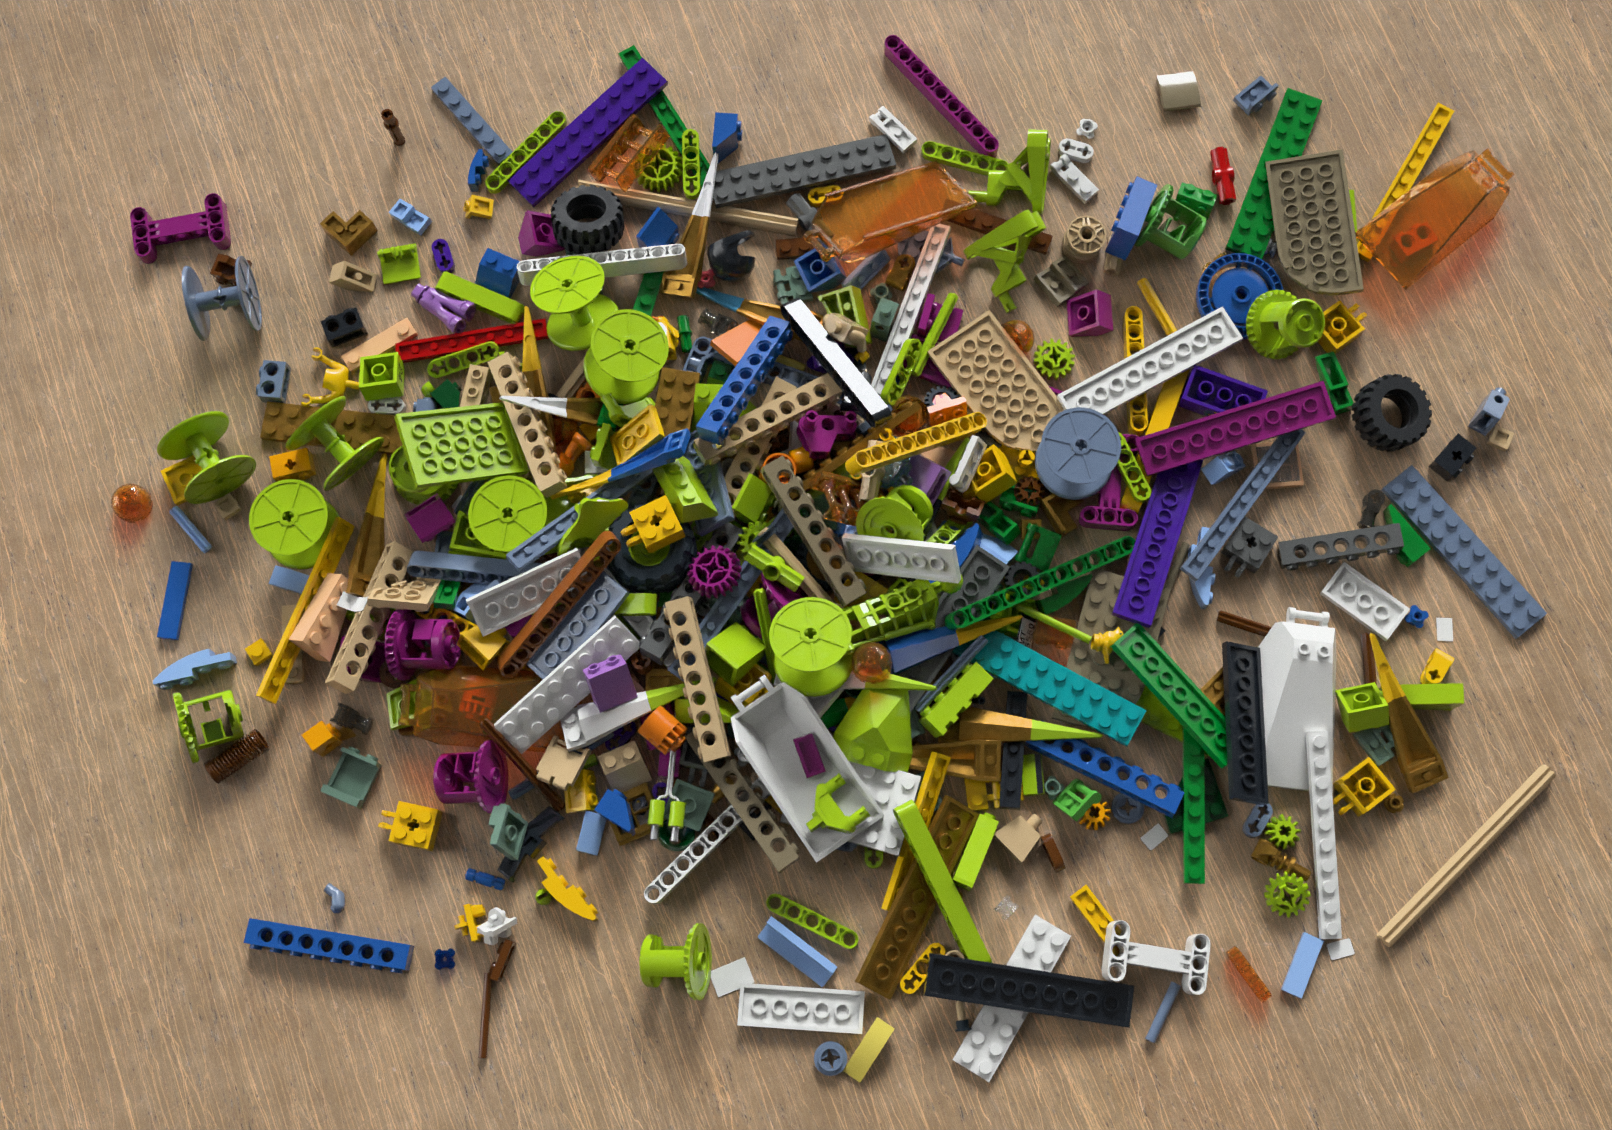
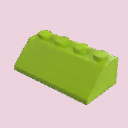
M682 456L675 459L673 463L652 469L680 523L718 516V511L687 458Z

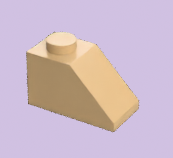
M342 261L332 265L329 283L346 290L373 292L377 274Z

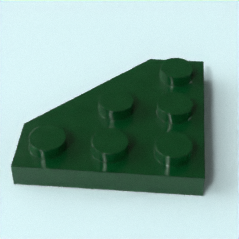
M1204 759L1206 824L1226 818L1228 813L1209 759ZM1183 776L1178 784L1181 791H1183ZM1183 797L1172 818L1163 814L1169 835L1183 831Z

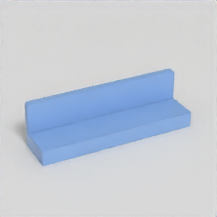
M771 916L766 922V926L758 935V938L819 986L824 987L837 969V966Z

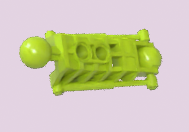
M962 575L959 583L941 581L930 583L929 580L917 579L913 582H908L906 586L900 589H893V592L842 608L849 621L855 619L862 626L853 631L851 625L852 637L846 655H852L856 648L875 642L887 641L926 628L929 630L935 629L939 606L937 594L942 591L947 594H954L961 590L963 585ZM888 613L889 617L879 620V615ZM865 638L864 641H861V642L852 644V643H854V642H856V641H859V640Z

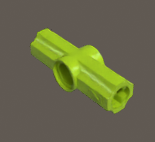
M753 544L744 560L763 571L766 579L770 581L776 580L793 592L798 589L805 578L788 567L782 557L772 556L755 544Z

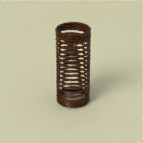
M254 729L249 732V735L246 734V737L244 736L240 741L237 740V743L234 742V745L212 757V760L209 759L206 763L204 762V767L210 777L219 784L244 767L245 764L247 765L248 762L250 763L251 760L253 761L254 758L260 757V754L268 751L269 745L261 733Z

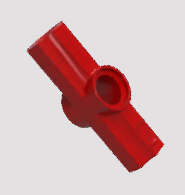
M1216 147L1210 151L1213 167L1212 182L1217 188L1219 204L1230 205L1236 201L1233 184L1235 179L1234 169L1232 166L1230 167L1227 148Z

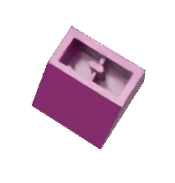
M438 493L404 514L422 543L432 541L437 536L436 534L452 528L453 523L456 522Z

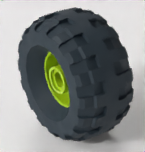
M641 503L634 505L635 508L620 514L621 516L608 528L621 543L619 553L609 563L608 567L614 578L625 589L627 588L633 593H652L659 596L660 593L673 591L676 586L683 582L688 574L687 572L690 571L689 564H694L692 558H696L697 543L690 524L685 522L680 523L685 537L655 552L648 553L643 542L627 547L626 542L639 535V532L637 531L623 537L621 531L634 524L629 512L644 505Z

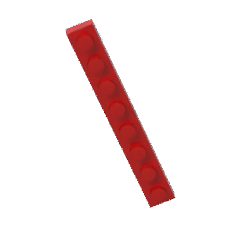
M546 319L532 320L536 341L549 339ZM524 322L395 343V348L402 362L406 363L446 356L489 341L495 342L499 347L520 344L524 341Z

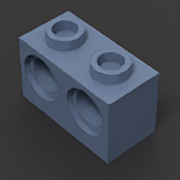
M263 360V365L259 369L260 383L256 387V395L262 402L286 403L291 367L287 362ZM278 370L275 375L271 376L273 371ZM275 388L271 394H268L270 389Z

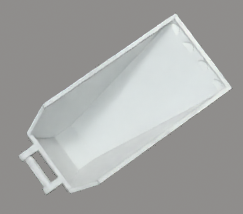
M1288 607L1286 622L1275 623L1258 646L1261 654L1268 786L1309 791L1305 732L1328 731L1333 793L1337 655L1335 628H1328L1330 618L1328 612L1314 613ZM1295 618L1319 621V626L1295 623Z
M763 675L758 682L745 691L731 697L739 710L731 717L737 745L816 863L885 816L806 696L784 682L773 688L767 677ZM766 687L767 693L746 707L743 706L741 702ZM812 732L826 772L806 778L793 739ZM839 773L846 784L832 793V799L845 816L849 817L864 806L871 817H868L856 826L857 829L852 834L830 830L827 827L823 830L819 827L811 833L806 823L814 818L812 813L815 812L816 787L820 783L825 784Z

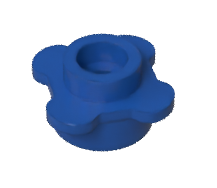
M1413 605L1410 607V612L1405 616V621L1416 628H1422L1423 622L1428 618L1429 614L1427 611H1422L1418 606Z

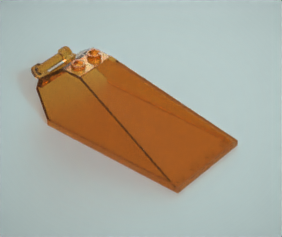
M1489 147L1480 155L1473 150L1442 164L1355 232L1356 238L1405 290L1490 223L1509 195L1510 187L1506 182L1515 174L1512 171H1508L1492 154L1493 151ZM1484 159H1486L1503 177L1501 178V177L1484 161Z
M937 161L825 194V199L811 222L812 230L807 231L803 238L818 251L820 258L824 262L836 256L841 261L852 263L870 257L977 206V201ZM816 238H820L828 248L825 249Z
M455 665L450 670H428L419 673L417 684H401V718H398V725L414 726L413 734L416 737L439 745L480 748L485 741L492 739L480 727L479 723L485 718H488L493 724L496 723L543 679L534 671L520 670L511 679L504 678L498 668L486 667V669L482 670L480 667ZM410 691H416L414 719L409 718ZM559 720L526 751L545 752L554 735L558 736L560 740L565 741L561 721ZM557 743V745L567 748V746Z

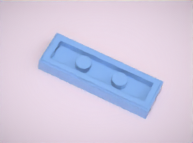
M878 245L841 283L843 288L852 285L862 289L891 260L884 247Z
M1306 932L1302 933L1281 987L1282 991L1302 999L1324 942L1323 940Z

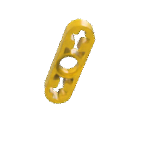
M940 943L930 944L900 981V988L904 993L912 994L926 980V974H919L916 969L917 965L920 962L928 965V960L923 957L927 955L929 958V953H932L930 950L932 947L934 949L939 947L941 949L939 953L945 955L943 945ZM913 971L922 980L919 982L916 979L913 982L914 989L909 988L906 990L904 988L906 985L904 980H911L913 975H910V972Z

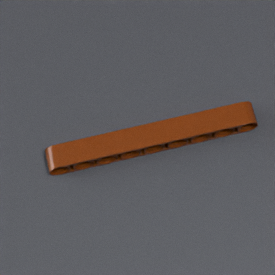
M604 531L597 537L497 658V667L504 678L511 679L520 672L619 553L621 543L613 532Z

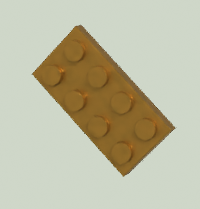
M662 367L655 407L665 437L670 433L686 428L690 432L694 414L696 383L700 382V373Z

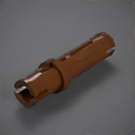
M384 109L381 112L384 127L389 131L394 144L402 146L405 143V137L399 128V121L390 109Z

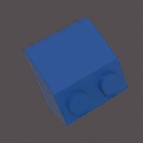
M715 112L712 149L713 155L715 152L719 155L718 163L738 148L739 141H742V121H738V114Z
M657 207L636 238L639 248L675 244L680 234L678 226L661 208Z
M827 242L822 243L794 260L810 293L833 289L847 278L834 249Z
M487 248L479 263L475 284L511 299L520 281L517 271V264L520 261Z
M607 789L594 810L605 819L634 836L636 832L630 804L626 801L627 797L616 789L613 792Z

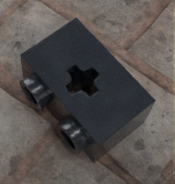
M1458 433L1428 467L1446 481L1451 477L1456 478L1463 471L1460 467L1464 463L1467 465L1475 457L1472 453L1477 448Z

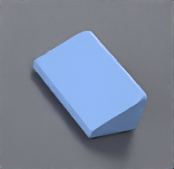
M586 810L576 851L598 856L607 819L598 813Z

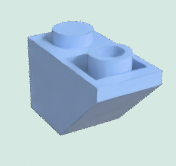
M1236 451L1217 456L1201 468L1210 484L1213 485L1222 482L1246 466L1243 463V458Z

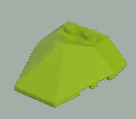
M862 689L833 736V739L848 761L883 771L897 772L900 770L908 773L913 755L909 690Z

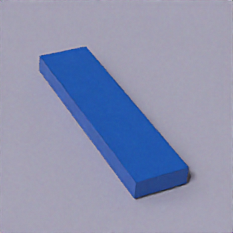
M171 562L157 633L159 639L179 640L193 567L191 563Z

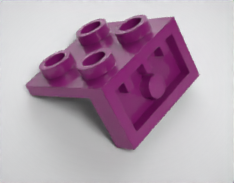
M927 294L918 326L917 336L923 338L927 337L943 305L934 302V294ZM953 308L937 340L938 342L944 341L958 331L963 315L962 309Z

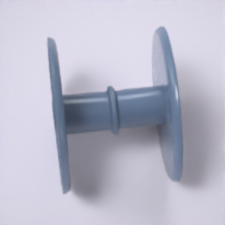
M239 256L235 262L237 286L228 288L219 286L217 290L204 292L195 270L190 266L183 267L182 291L191 325L201 341L207 340L210 335V310L222 308L225 311L227 307L241 305L251 328L255 331L261 329L262 312L259 293L252 270L244 256Z
M1070 408L1058 413L1045 427L1042 440L1036 451L1035 468L1040 481L1050 492L1065 499L1078 500L1095 495L1106 485L1112 470L1119 460L1121 453L1119 433L1114 424L1105 415L1090 408Z

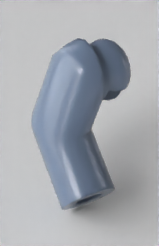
M329 883L325 887L324 892L332 897L331 911L333 913H340L345 907V895Z

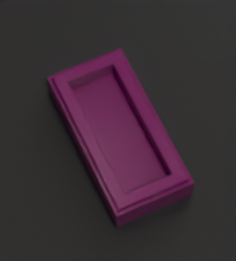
M812 732L794 738L793 742L806 778L826 772Z

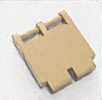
M554 735L536 768L538 772L536 778L547 784H551L553 781V786L566 791L569 785L574 786L591 750L588 748L576 749V751L583 753L582 755L574 751L569 752L567 748L557 745L559 743L566 746V742Z

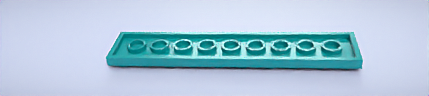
M996 630L983 635L988 640V643L969 663L977 662L986 672L1126 747L1128 746L1147 710ZM976 639L955 647L952 653L960 657Z

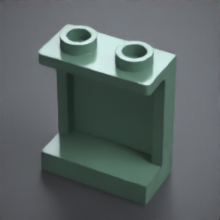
M349 746L346 749L342 747L340 751L343 753L328 784H323L320 791L362 809L382 765L377 762L378 758L370 754L364 757L359 754L360 750Z

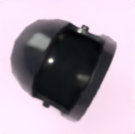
M751 230L733 234L708 246L709 265L717 278L727 282H738L751 275L755 267L756 258L741 256L737 249L740 244L755 236Z

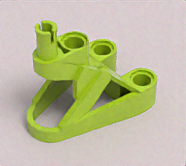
M1029 129L1027 147L1013 162L1008 164L1006 171L989 170L987 191L969 190L968 202H984L987 206H997L1007 190L1023 191L1032 204V213L1038 211L1039 215H1043L1051 138H1048V130ZM1026 163H1029L1030 178L1021 169Z
M1028 209L1017 214L963 250L967 260L977 256L994 260L1000 274L993 283L991 291L995 298H999L1006 314L1017 308L1008 292L1027 281L1019 266L1024 261V255L1032 237L1046 229L1038 211L1031 213ZM1016 243L1015 251L1003 248Z

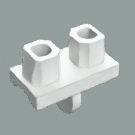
M493 908L489 911L488 921L477 927V933L484 935L485 944L495 945L498 943V937L505 938L511 935V927L517 924V918H507L504 910Z

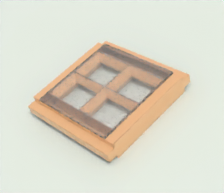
M1273 442L1250 445L1254 468ZM1298 444L1264 490L1304 486Z

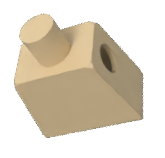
M1033 814L1027 821L1020 815L993 835V838L1021 864L1041 837L1036 829L1043 822L1036 814Z

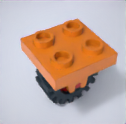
M937 386L936 390L932 388L930 389L931 393H926L924 400L929 427L967 415V403L964 396L959 397L957 391H953L951 387L946 389V386H943V389H940V386Z

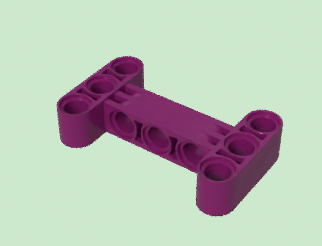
M211 193L204 200V212L153 221L144 208H134L130 213L135 254L144 263L151 264L157 259L156 246L209 236L217 249L225 250L231 245V235L226 204L218 194Z
M1122 434L1127 444L1133 443L1136 446L1134 440L1138 438L1137 435ZM1137 446L1135 449H1131L1134 456L1138 453ZM1121 454L1119 457V461L1122 462V457L1129 456L1126 454ZM1117 465L1112 470L1106 485L1099 491L1098 506H1086L1079 515L1081 526L1092 529L1130 531L1136 525L1138 520L1137 513L1131 509L1120 508L1121 473ZM1084 514L1092 515L1093 520H1086ZM1108 515L1112 517L1113 521L1107 522L1103 516ZM1129 517L1132 520V523H1125L1123 518Z

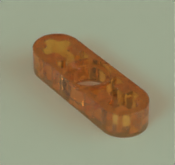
M1236 946L1226 952L1228 958L1261 1002H1265L1272 997L1270 991L1242 952Z

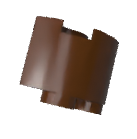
M223 254L217 255L210 272L216 278L215 281L221 285H227L228 283L232 286H237L235 278L236 259ZM247 260L251 268L252 262L250 260Z
M948 489L942 502V510H945L949 515V520L957 524L966 525L967 522L977 521L986 501L975 497L965 499L961 492Z

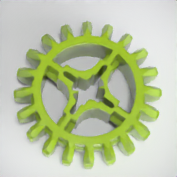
M658 143L655 144V147L649 144L647 150L642 147V153H637V159L633 161L634 177L638 179V184H643L645 190L649 187L651 192L657 189V192L660 193L662 188L667 192L668 186L674 188V182L679 183V177H682L681 170H683V164L681 163V157L677 151H673L671 146L666 149L665 144L659 147Z

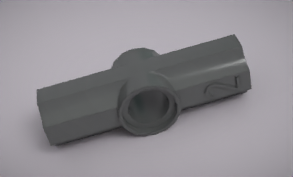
M800 193L792 195L786 204L798 218L800 226L806 232L809 231L819 245L824 242L828 243L833 237V233L824 224L819 212L814 207L811 208Z

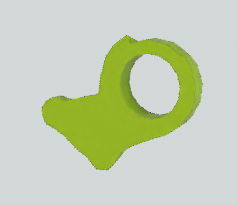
M599 497L594 499L583 498L580 504L576 503L574 509L578 513V518L559 541L557 556L567 553L571 543L580 537L591 538L594 542L616 518L621 516L620 514L628 509V503L621 498L609 500Z

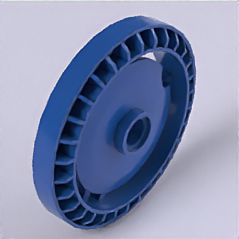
M1233 253L1218 258L1203 272L1196 288V303L1201 317L1223 306L1233 323L1244 324L1246 323L1248 311L1256 298L1267 292L1268 288L1269 291L1283 290V286L1275 270L1262 259L1249 254ZM1235 267L1225 271L1217 278L1212 288V297L1209 298L1208 292L1212 277L1220 270ZM1236 293H1240L1243 299H1239ZM1235 325L1243 339H1248L1246 326Z

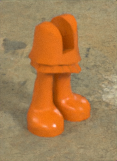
M575 432L565 453L561 452L559 457L560 463L558 465L565 472L567 478L575 470L574 464L578 457L585 451H591L593 447L578 432Z

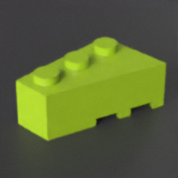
M851 285L817 296L825 306L827 314H842L868 329L869 331L865 337L866 345L872 344L860 288ZM846 344V346L857 348L856 346Z

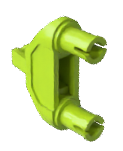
M611 392L604 394L600 398L609 411L608 416L611 421L620 427L627 424L648 405L655 406V402L650 397L625 406L618 405Z
M839 773L825 784L820 783L816 787L815 812L812 813L814 818L806 823L811 833L819 827L822 830L827 827L830 830L852 834L856 831V826L868 817H871L864 806L849 817L845 816L832 799V793L846 784Z

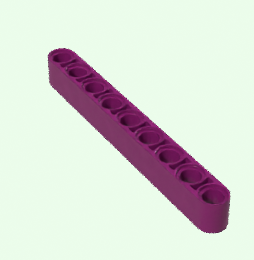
M889 35L884 43V54L979 154L996 158L999 148L998 140L898 36ZM979 134L981 137H975L974 135ZM987 147H992L993 150H988V149H986V148H987Z

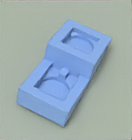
M399 199L388 212L392 217L420 236L432 223L429 217L420 213L414 206L402 199Z
M275 565L268 584L302 594L309 575Z

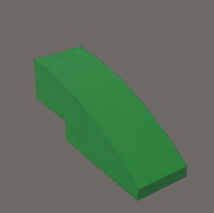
M1334 351L1316 356L1315 361L1320 382L1324 381L1335 415L1351 411L1354 402L1347 389L1349 384Z
M989 501L984 504L977 520L1008 546L1021 533L1018 524L1004 515L1003 511Z
M1092 573L1052 588V596L1035 601L1038 611L1047 615L1068 604L1088 585L1093 578Z

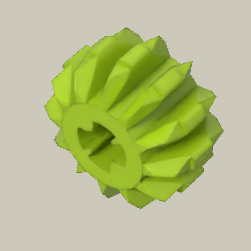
M1283 814L1279 815L1278 818L1274 816L1271 818L1272 823L1266 824L1267 828L1271 830L1265 831V835H1271L1268 841H1275L1274 845L1276 848L1281 844V848L1286 850L1288 846L1291 848L1295 846L1294 841L1300 840L1299 836L1295 834L1301 833V829H1295L1298 822L1291 823V816H1288L1286 820ZM1285 829L1287 833L1281 835L1279 831Z

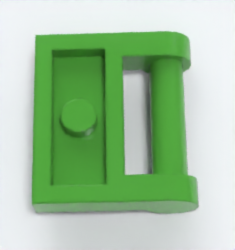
M1076 778L1072 780L1052 803L1077 822L1093 804L1101 801L1102 795L1096 790L1092 791L1084 785L1083 781ZM1075 792H1081V793H1083L1086 797L1082 800L1080 797H1078V796L1075 795L1074 793H1075Z

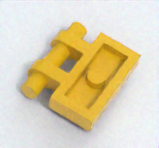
M964 778L968 808L973 811L988 810L989 801H994L995 809L999 808V782L977 781ZM986 783L992 784L993 794L987 795Z

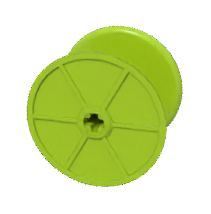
M568 256L549 263L537 273L530 287V295L534 304L541 310L551 313L547 322L549 339L554 345L565 350L578 351L589 349L591 346V335L598 321L605 315L619 310L612 299L599 294L605 281L604 271L597 261L589 257Z
M630 309L617 310L601 318L593 329L591 346L585 355L583 365L585 378L592 390L600 397L611 392L618 404L635 403L650 395L657 385L659 372L664 366L669 352L668 339L663 328L649 315Z
M345 396L333 399L313 413L295 430L285 445L287 450H295L316 437L326 448L325 452H330L340 464L325 480L323 485L325 491L337 487L350 478L376 454L384 442L382 437H376L354 450L344 439L345 435H340L331 423L344 409L347 402Z
M205 412L182 421L168 431L157 446L158 455L165 460H181L194 455L196 458L195 463H199V466H201L202 470L190 480L184 490L185 500L189 503H207L227 495L244 484L256 469V461L248 455H235L220 460L218 458L219 452L212 448V445L224 435L229 426V418L223 412Z
M501 476L486 482L474 494L468 511L469 525L475 537L486 547L502 552L512 551L544 528L547 519V505L541 491L529 480L518 476Z
M286 479L267 486L258 494L250 509L249 526L256 542L269 551L279 563L293 569H310L315 565L335 518L340 516L335 508L324 500L322 494L314 486L305 481Z
M800 598L785 605L775 615L771 623L769 640L775 653V672L781 683H786L804 696L817 697L832 693L847 681L852 672L854 654L846 655L852 637L851 624L847 615L839 606L823 598Z

